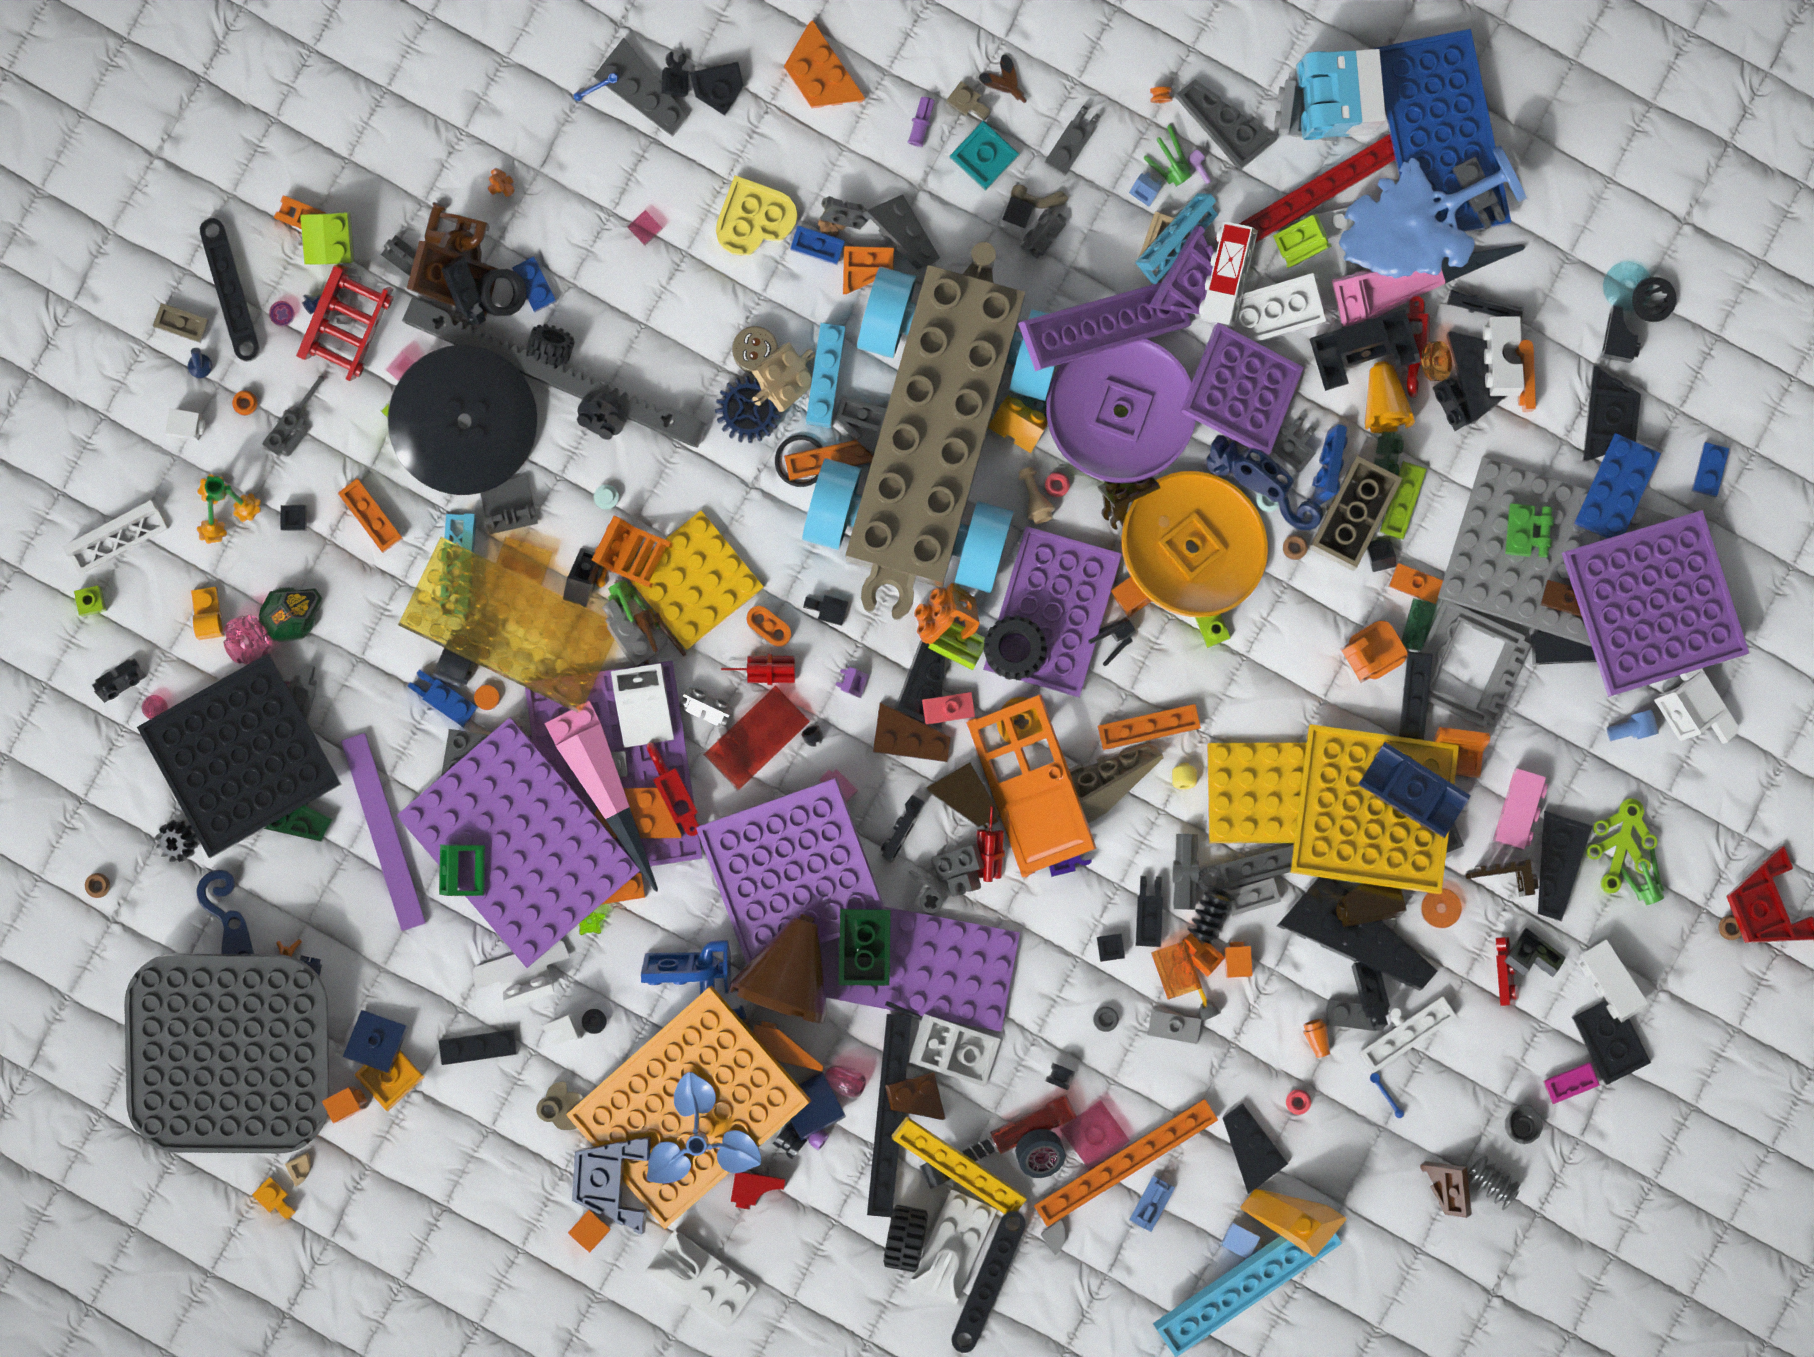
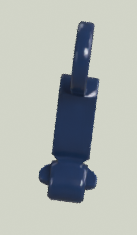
M1217 435L1211 443V452L1206 458L1207 467L1212 474L1225 476L1233 473V476L1241 485L1267 496L1273 502H1278L1283 518L1296 529L1312 530L1320 524L1324 516L1323 510L1314 501L1307 500L1302 502L1297 508V515L1293 512L1288 494L1293 488L1294 480L1283 467L1261 450L1250 448L1239 453L1234 440L1228 444L1227 438L1224 435ZM1250 454H1258L1260 461L1254 460ZM1277 476H1285L1288 482L1283 483L1279 481ZM1307 512L1313 515L1311 519H1302Z
M214 870L207 873L197 885V898L203 909L219 918L223 924L221 954H254L247 924L241 913L234 910H229L226 913L214 905L206 896L207 886L217 879L225 880L226 884L222 888L214 887L213 894L218 897L231 894L235 888L234 877L225 870ZM238 919L241 922L240 926L237 929H231L229 927L231 920Z

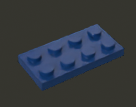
M1615 433L1574 524L1607 539L1625 534L1661 453Z

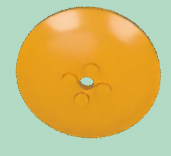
M1181 471L1157 479L1156 481L1159 483L1160 489L1134 500L1127 511L1122 527L1121 545L1123 557L1133 581L1154 603L1182 616L1211 617L1235 608L1255 590L1263 576L1267 563V534L1256 507L1235 485L1209 473ZM1186 542H1194L1197 545V552H1189L1186 549Z

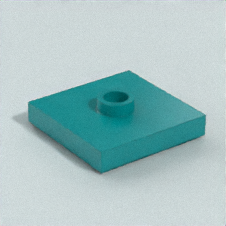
M983 120L949 158L986 191L1016 160L1019 153Z

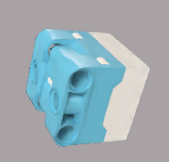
M1379 49L1307 53L1296 65L1298 88L1303 89L1305 110L1301 116L1303 140H1317L1325 137L1367 136L1373 134L1386 121Z

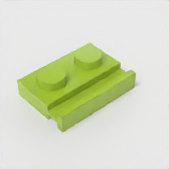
M1318 214L1311 215L1273 235L1282 257L1287 262V268H1292L1332 247L1331 243H1328L1327 234Z
M953 622L928 648L974 670L984 651L985 637L974 633L970 637L962 639L961 632L965 627Z

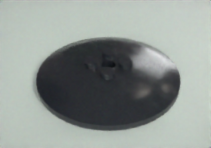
M447 346L422 356L401 376L391 395L388 407V433L391 445L399 461L418 481L434 490L447 494H478L503 484L524 464L531 452L536 437L537 408L533 393L526 379L507 359L493 351L477 346ZM461 414H468L471 418V423L466 428H461L457 423L458 417Z

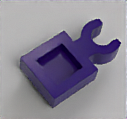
M1078 855L1049 866L1051 877L1076 871L1074 864L1079 863L1086 866L1092 863V860L1084 861Z

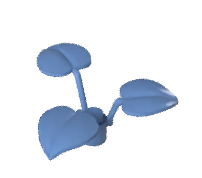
M687 1072L680 1079L674 1092V1106L677 1112L684 1117L694 1114L693 1134L689 1137L686 1148L681 1151L676 1143L669 1141L661 1142L652 1149L649 1156L647 1180L650 1182L671 1183L684 1178L691 1168V1161L684 1155L685 1153L699 1156L706 1149L711 1150L717 1147L720 1148L717 1152V1161L721 1168L727 1172H744L759 1166L762 1162L757 1144L748 1134L742 1131H728L724 1134L722 1143L712 1144L709 1143L708 1137L704 1133L699 1132V1113H708L713 1108L716 1094L709 1082L693 1072Z

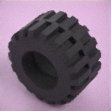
M1015 615V617L1007 616L1003 620L996 621L995 625L989 628L988 634L984 639V654L990 668L997 675L1003 676L1008 680L1016 679L1017 681L1022 678H1029L1033 673H1037L1040 670L1041 665L1045 662L1047 643L1043 631L1031 619L1023 618L1019 615ZM1015 633L1022 634L1030 643L1028 657L1017 663L1007 661L1002 656L1000 649L1003 639Z
M902 1205L894 1207L883 1262L885 1267L914 1273L917 1271L928 1221L927 1210Z

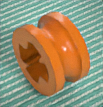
M1151 88L1150 93L1153 94V97L1150 99L1151 103H1168L1173 101V97L1170 96L1172 88Z

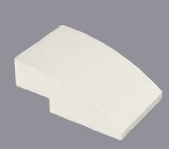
M924 1014L908 1062L985 1087L1001 1039Z

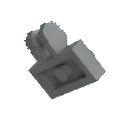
M1301 417L1296 420L1289 430L1282 426L1280 427L1271 450L1299 473L1316 454V452L1305 445L1316 431L1313 426L1308 428L1301 440L1293 435L1303 424L1304 419Z

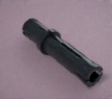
M1452 289L1447 301V305L1468 309L1470 313L1476 311L1495 317H1520V321L1524 311V307L1478 297L1476 293L1470 295Z

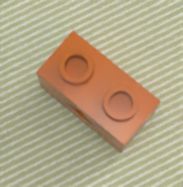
M352 1086L323 1100L322 1103L333 1124L366 1109L364 1103L367 1102V1099L361 1089H356L355 1086Z

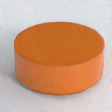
M483 685L476 690L474 700L479 708L492 710L499 704L500 695L493 686Z

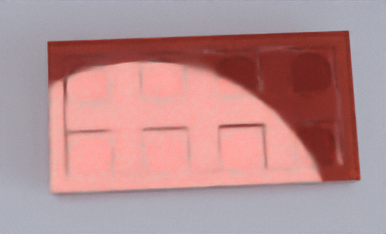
M774 686L703 755L737 790H740L810 721L777 686Z

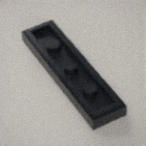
M1407 651L1399 737L1424 740L1433 659L1432 653Z

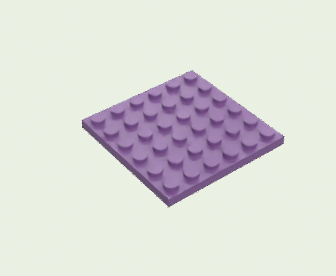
M1703 510L1562 553L1608 697L1749 654Z
M837 777L696 827L746 964L793 917H799L800 913L815 918L813 923L818 924L821 944L840 937V909H885Z

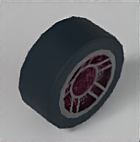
M1037 1129L1028 1132L1018 1141L1015 1149L1020 1169L1025 1175L1032 1178H1045L1053 1175L1060 1170L1066 1158L1061 1139L1055 1132L1048 1129Z

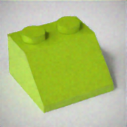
M351 212L301 215L304 265L354 262Z

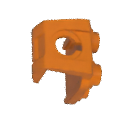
M951 583L946 588H935L930 595V600L925 604H919L914 612V616L919 624L917 634H919L921 641L926 644L934 643L952 625L956 616H958L959 621L965 620V628L961 632L962 639L973 635L980 624L976 599L955 583ZM960 601L965 602V603L967 604V606L964 607V606L960 603Z
M1382 620L1374 622L1354 634L1350 638L1349 644L1340 648L1360 683L1368 679H1379L1402 665L1407 658V650L1393 626L1389 622Z

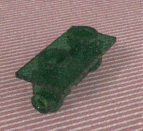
M1382 432V435L1378 437L1376 454L1384 455V459L1375 458L1374 460L1375 465L1397 476L1399 474L1398 458L1404 448V441L1401 435L1396 432Z
M1413 598L1401 640L1405 648L1420 652L1421 648L1425 646L1423 643L1430 629L1436 608L1434 603Z

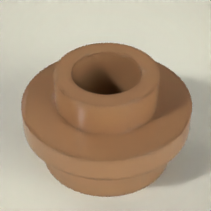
M1291 535L1283 543V552L1291 560H1299L1307 553V542L1299 535ZM1291 544H1298L1300 548L1299 551H1291Z
M91 874L85 881V890L93 898H102L110 890V881L104 874ZM96 881L102 883V888L98 891L94 889Z
M1734 915L1725 916L1720 920L1718 930L1723 938L1736 940L1742 935ZM1729 923L1735 925V930L1732 933L1728 932L1726 928Z

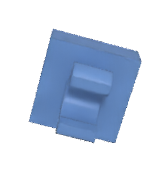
M1149 172L1145 175L1141 173L1129 192L1148 207L1153 203L1162 188L1160 186L1162 181L1158 180L1156 183L1149 178L1151 173Z

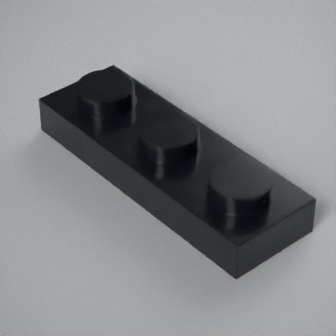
M514 1030L438 1040L442 1065L517 1055Z

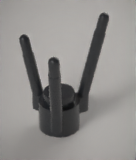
M1124 617L1101 628L1099 634L1089 639L1088 642L1092 644L1109 635H1112L1116 642L1122 641L1103 662V666H1107L1127 645L1133 642L1131 636L1135 635L1136 631L1131 621Z

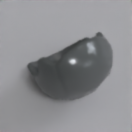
M1518 1105L1509 1111L1505 1119L1506 1133L1513 1141L1519 1144L1534 1142L1540 1137L1543 1130L1541 1114L1534 1110L1532 1105Z

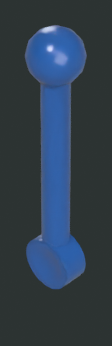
M611 73L602 82L583 92H576L573 96L575 101H581L584 96L610 82L616 83L619 80V76L616 73Z
M1377 1073L1371 1074L1370 1081L1376 1083L1394 1109L1395 1116L1402 1118L1404 1110L1398 1108L1380 1082V1076Z

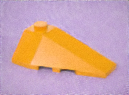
M1257 1188L1240 1206L1241 1210L1314 1258L1347 1220L1345 1216L1328 1205Z

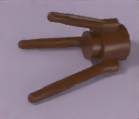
M652 608L633 616L639 629H641L643 634L646 633L653 652H657L658 649L651 631L657 628V623L681 655L686 656L685 650L664 624L659 613L654 614ZM645 661L644 665L649 664V661Z

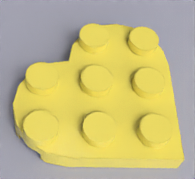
M734 175L717 220L716 234L718 243L729 253L743 256L752 255L764 240L782 241L791 234L796 226V206L790 197L784 193Z

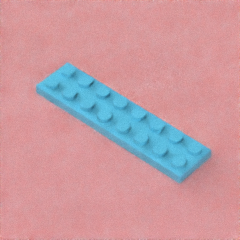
M1335 1233L1314 1258L1283 1236H1280L1229 1272H1226L1213 1283L1204 1287L1178 1307L1162 1316L1153 1325L1173 1355L1178 1357L1337 1248L1342 1242Z

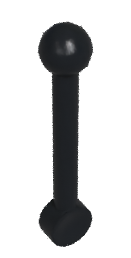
M886 1001L885 1006L920 1021L923 1016L892 1002Z

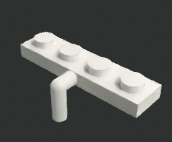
M1443 996L1406 1021L1402 1018L1399 1009H1391L1389 1016L1396 1025V1028L1359 1053L1372 1073H1375L1457 1018V1016Z

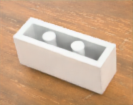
M1607 939L1581 954V963L1579 964L1581 970L1586 977L1589 975L1595 982L1593 984L1594 990L1600 998L1605 997L1609 1003L1606 1007L1614 1019L1618 1017L1622 1023L1647 1007V1000Z

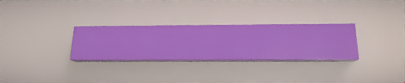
M366 733L341 740L401 931L426 924Z

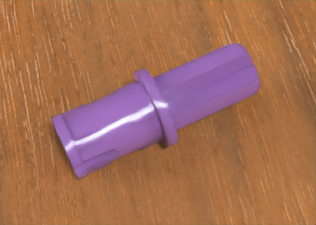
M920 98L916 116L912 118L914 123L907 142L908 144L923 147L927 128L931 126L929 120L935 103L932 98Z

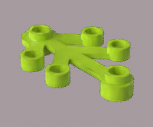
M1630 798L1624 800L1620 804L1617 814L1604 821H1597L1593 825L1594 833L1602 836L1608 833L1609 828L1623 822L1619 833L1597 845H1590L1586 850L1587 857L1591 860H1596L1601 857L1602 853L1616 846L1609 874L1604 875L1600 880L1601 889L1609 894L1616 893L1621 888L1622 882L1619 874L1626 849L1634 861V867L1638 873L1644 874L1638 868V864L1641 861H1645L1648 870L1651 868L1650 862L1643 858L1630 835L1634 825L1642 838L1641 845L1643 848L1650 850L1657 846V838L1650 834L1642 820L1644 807L1637 799ZM1630 806L1636 809L1634 816L1628 814L1627 810ZM1599 823H1602L1605 826V831L1603 833L1597 831V825ZM1647 837L1652 838L1654 841L1651 847L1645 844ZM1592 847L1598 849L1599 853L1596 857L1590 855ZM1610 878L1616 881L1614 888H1610L1607 885Z

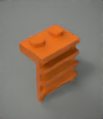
M613 516L599 546L595 550L592 561L612 573L640 583L645 587L652 588L653 583L649 581L666 546L672 548L673 543L638 529L617 516ZM644 537H646V539H645V541H644V543H643V545H642V547H641V549H640V551H639V553H638V555H637V557H636V559H635V561H634V563H633V565H632V567H631V569H630V572L628 573L627 571H628V569H629V567H630V565H631V563H632V561H633V559H634V557H635V555H636V553H637V551H638V549H639V547H640V545H641V543H642ZM655 542H657V544H656V546H655V548H654V550H653V552H652V554H651V556H650V558H649V560H648V562H647V564H646V566H645V568H644V570H643V572H642V574H641V576H640V578H639L638 576H639V574H640V572H641V570H642V568H643V566H644V564H645V562H646V560H647V558H648V556H649V554H650V552H651V550H652V548H653Z
M1439 727L1437 734L1433 737V742L1459 745L1456 775L1480 778L1483 751L1490 742V733Z

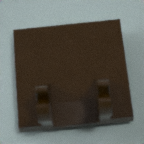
M1153 477L1130 483L1105 481L1104 484L1097 486L1103 497L1104 508L1101 514L1105 520H1109L1108 512L1111 511L1110 525L1112 528L1118 529L1117 521H1120L1123 527L1129 503L1160 489L1159 483Z

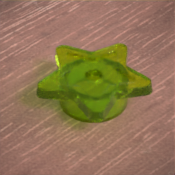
M593 911L579 923V934L584 935L592 932L601 934L599 923L605 918V914Z

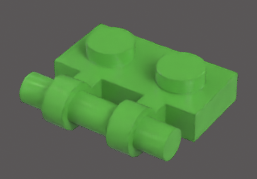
M1510 503L1505 554L1530 557L1531 549L1535 547L1539 548V557H1548L1549 548L1552 547L1550 531L1551 526H1554L1552 507H1542V516H1534L1535 506ZM1534 525L1541 526L1540 538L1533 537Z

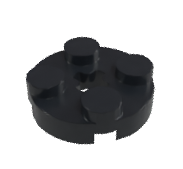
M592 393L585 395L577 409L578 424L598 434L605 440L618 435L627 422V414L624 416L622 404L612 396L604 393H599L597 396H591Z

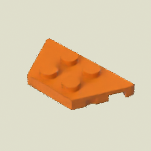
M813 20L810 21L786 61L784 68L811 109L827 105L836 106L843 105V103H861L865 101V97Z
M623 788L641 839L682 838V834L657 788ZM597 808L594 815L615 839H619Z

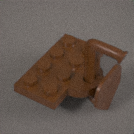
M433 202V208L424 235L425 241H419L407 289L456 307L441 269L458 256H464L476 286H478L479 280L485 273L498 269L481 262L482 251L480 244L485 237L486 231H489L490 226L483 221L456 214L443 213L446 208L441 204ZM440 218L456 223L455 230L448 233L437 231ZM470 229H474V230H475V231H474V234H472L471 232H469ZM494 280V282L492 283L491 288H490V297H491V298H492V294H493V290H494V286H495L496 280ZM483 310L485 317H487V312Z

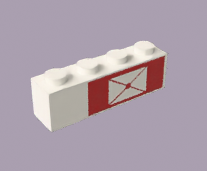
M1224 221L1223 227L1219 228L1217 233L1218 248L1217 251L1213 252L1211 258L1212 273L1211 276L1207 277L1205 283L1207 294L1199 308L1202 320L1235 328L1258 233L1255 228Z

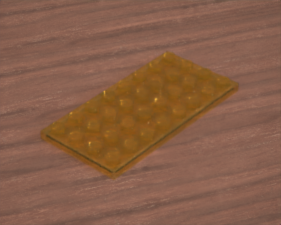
M440 537L398 623L399 626L577 713L581 712L615 640L607 629L606 617L443 537Z

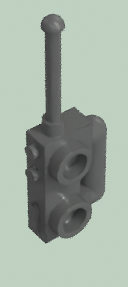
M318 376L317 381L293 411L288 408V410L283 412V417L277 420V425L263 441L262 445L280 457L281 454L286 457L290 456L307 434L308 427L304 424L306 421L299 414L321 382L324 381L323 376ZM293 430H296V432L293 434V436L290 438L287 444H284L285 440L288 438Z

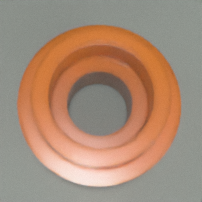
M243 390L234 396L232 405L238 414L246 416L256 410L258 401L252 392ZM244 399L250 401L249 406L246 408L241 406V402Z

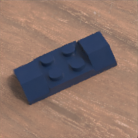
M1384 742L1358 784L1379 797L1381 801L1443 838L1446 837L1471 797L1465 791Z

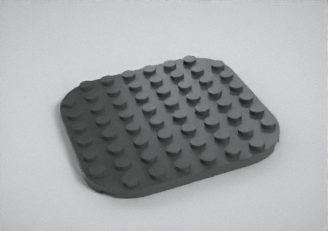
M175 953L155 957L139 968L128 984L124 1001L126 1105L133 1128L148 1141L147 1143L158 1149L177 1153L280 1154L293 1152L305 1147L320 1133L328 1116L322 1103L323 1100L329 1098L328 998L324 984L310 966L294 957L278 954Z

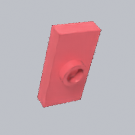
M972 692L922 700L925 724L975 717Z

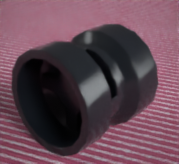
M788 1124L772 1144L777 1148L784 1149L786 1155L793 1159L807 1142V1139L805 1138L801 1141L800 1137L794 1133V1129Z

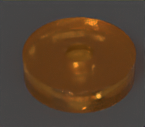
M1442 341L1428 342L1422 351V369L1430 381H1443L1451 373V352Z
M1442 888L1441 894L1427 893L1422 899L1420 910L1427 924L1435 928H1447L1457 922L1461 915L1462 906L1459 897L1453 891ZM1440 903L1445 905L1443 913L1437 911V905Z

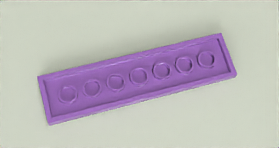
M1162 282L1018 323L1035 371L1184 329L1192 324L1188 313L1156 309L1149 306Z

